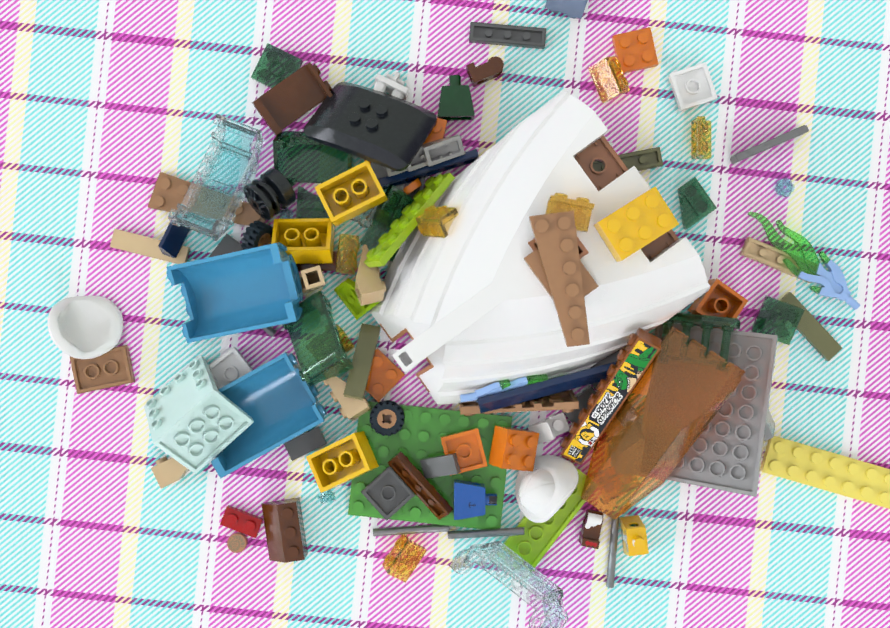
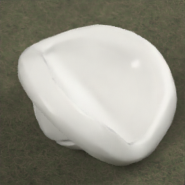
M74 296L57 302L51 308L47 326L51 339L62 352L76 359H92L109 352L118 344L123 332V317L118 307L105 297Z
M543 455L535 457L533 471H519L516 478L515 494L519 508L527 519L535 523H544L562 507L578 484L579 475L575 465L559 456Z

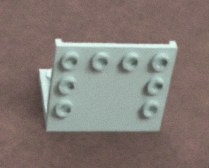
M201 355L197 359L192 360L183 372H179L173 381L163 386L160 392L154 398H150L144 406L153 444L194 474H197L254 422L251 416L217 389L208 363Z

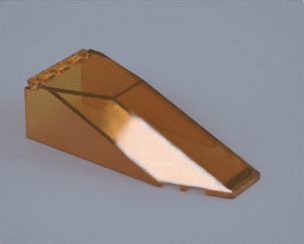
M670 325L661 339L660 351L593 449L581 498L613 520L666 481L734 392L746 372L731 362H728L725 368L721 367L726 359L711 350L705 357L703 354L707 347L694 339L686 345L685 342L689 336Z

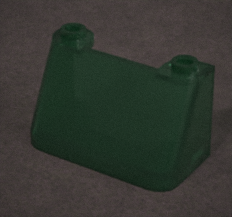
M282 131L273 140L274 169L281 172L291 186H294L297 182L323 183L354 167V155L311 140L305 136L304 132Z
M322 290L318 291L299 303V307H302V313L298 321L282 324L284 329L289 332L301 367L299 375L302 381H306L310 386L354 368L351 359H348L347 351L342 344L335 325L330 301Z

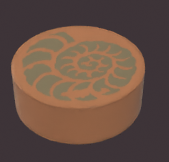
M240 532L232 534L227 541L229 550L234 553L242 552L248 544L247 537Z

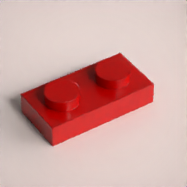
M228 505L220 525L256 538L264 518Z

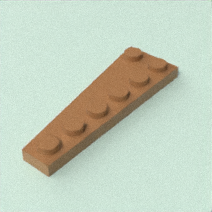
M163 172L159 173L148 204V208L246 226L254 223V221L266 222L264 218L257 214L250 203Z
M574 211L529 216L530 225L540 253L566 346L588 345L590 340Z
M567 390L488 411L484 414L562 410V412L569 413L573 412L574 409H579V401L573 390ZM476 401L459 403L460 415L473 416L475 414H483L480 412L478 402Z

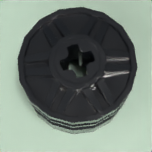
M270 168L261 174L260 180L254 179L252 183L247 184L243 189L252 208L265 220H271L274 215L280 213V208L286 209L296 200L295 192L289 181L281 172L274 168Z

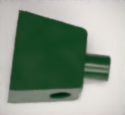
M460 75L449 76V86H442L438 118L447 121L474 120L475 113L469 86L461 85Z

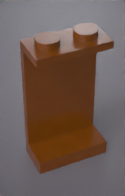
M311 62L305 64L251 102L274 135H278L288 125L324 101L327 96L329 98L333 96L330 92L332 91L330 84L326 80L323 82L319 76L321 71L316 64L312 65Z

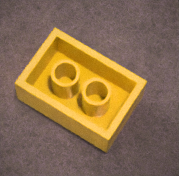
M365 161L314 187L331 222L335 226L388 200L369 161Z
M653 187L594 224V227L616 262H619L670 231L679 223L657 188Z
M330 218L274 219L271 244L279 242L287 247L285 252L287 255L291 254L296 264L333 263L334 225Z
M364 431L353 433L306 456L321 493L379 467Z

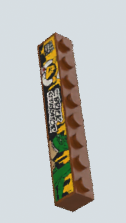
M641 328L635 334L632 333L630 335L625 350L622 348L617 356L618 361L615 365H610L607 371L608 376L605 380L601 379L597 386L598 391L596 394H592L587 402V408H582L578 416L579 420L577 423H572L569 435L563 437L560 443L562 447L560 455L582 465L660 351V338Z

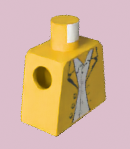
M639 515L619 517L624 554L628 556L648 554L646 528Z

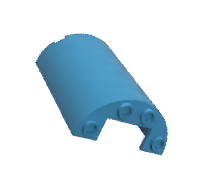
M278 242L166 267L167 278L171 282V286L181 283V293L185 298L186 312L190 317V321L182 324V333L187 343L298 321L302 313V307H299V302L303 301L302 285L293 256L291 254L287 255L285 252L287 247Z
M285 352L218 389L251 416L254 421L211 461L220 479L324 422V416L327 413L317 398L319 392L315 385L311 386L308 380L310 378L305 368H300L293 353Z

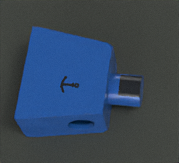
M454 479V520L485 515V505H497V494L485 493V484Z

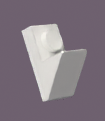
M560 412L528 426V429L539 433L538 444L554 440V437L569 431L570 427L564 413Z

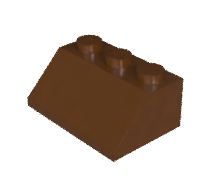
M300 497L262 503L270 561L287 563L305 560L308 550Z

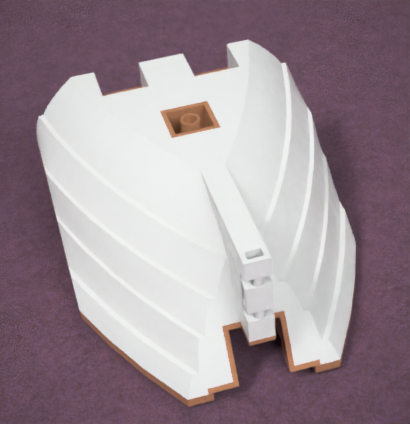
M569 91L561 92L525 118L495 145L455 176L452 183L402 243L384 279L386 285L384 299L370 311L392 343L406 333L411 337L412 341L392 355L405 373L425 358L427 359L429 364L417 372L416 376L437 405L461 403V394L473 393L475 390L496 382H500L502 385L518 378L526 377L527 385L590 369L599 361L628 345V338L632 333L635 334L639 328L648 332L658 327L710 289L699 254L686 237L679 239L672 229L624 260L616 262L594 227V224L651 188L635 166L628 170L604 137L608 129L598 115L581 100L571 95ZM599 160L603 163L604 168L602 171L598 172L593 169L594 161ZM574 211L579 258L599 286L584 297L590 340L588 345L566 346L554 302L524 261L526 256L538 248L529 216Z

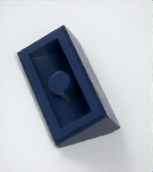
M176 213L173 215L158 245L162 254L172 258L177 257L191 228V225Z

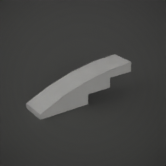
M455 135L423 144L405 170L394 171L385 167L387 176L391 177L405 171L410 172L424 166L430 167L464 155L465 151L461 136Z

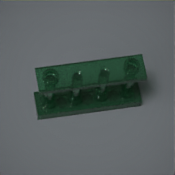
M677 313L663 323L661 349L654 359H657V363L668 364V361L716 366V370L728 371L729 368L735 369V364L728 362L731 332H734V329L740 330L741 322L738 318ZM674 323H681L683 327L679 356L667 355L671 326ZM693 325H700L703 329L699 358L687 357L690 332ZM713 327H720L723 331L719 361L707 360L710 334Z

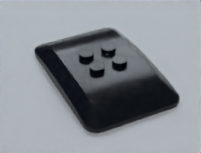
M340 82L332 89L331 93L333 96L325 98L305 125L304 134L311 140L394 171H403L410 165L435 127L437 117L435 113L387 93L353 83Z

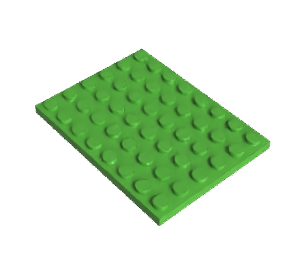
M368 401L372 409L377 403H379L376 401ZM398 404L404 411L405 421L402 428L391 436H382L372 429L370 423L372 409L358 417L357 432H365L379 467L352 479L348 515L385 519L361 491L389 466L387 462L400 451L424 476L420 460L445 455L440 437L478 428L488 466L451 476L426 479L453 508L450 514L438 520L415 494L389 519L475 529L501 528L507 469H502L488 463L495 426L511 427L512 416L484 413L465 416L464 414L460 415L459 410ZM454 479L485 484V493L497 494V505H485V515L454 520Z

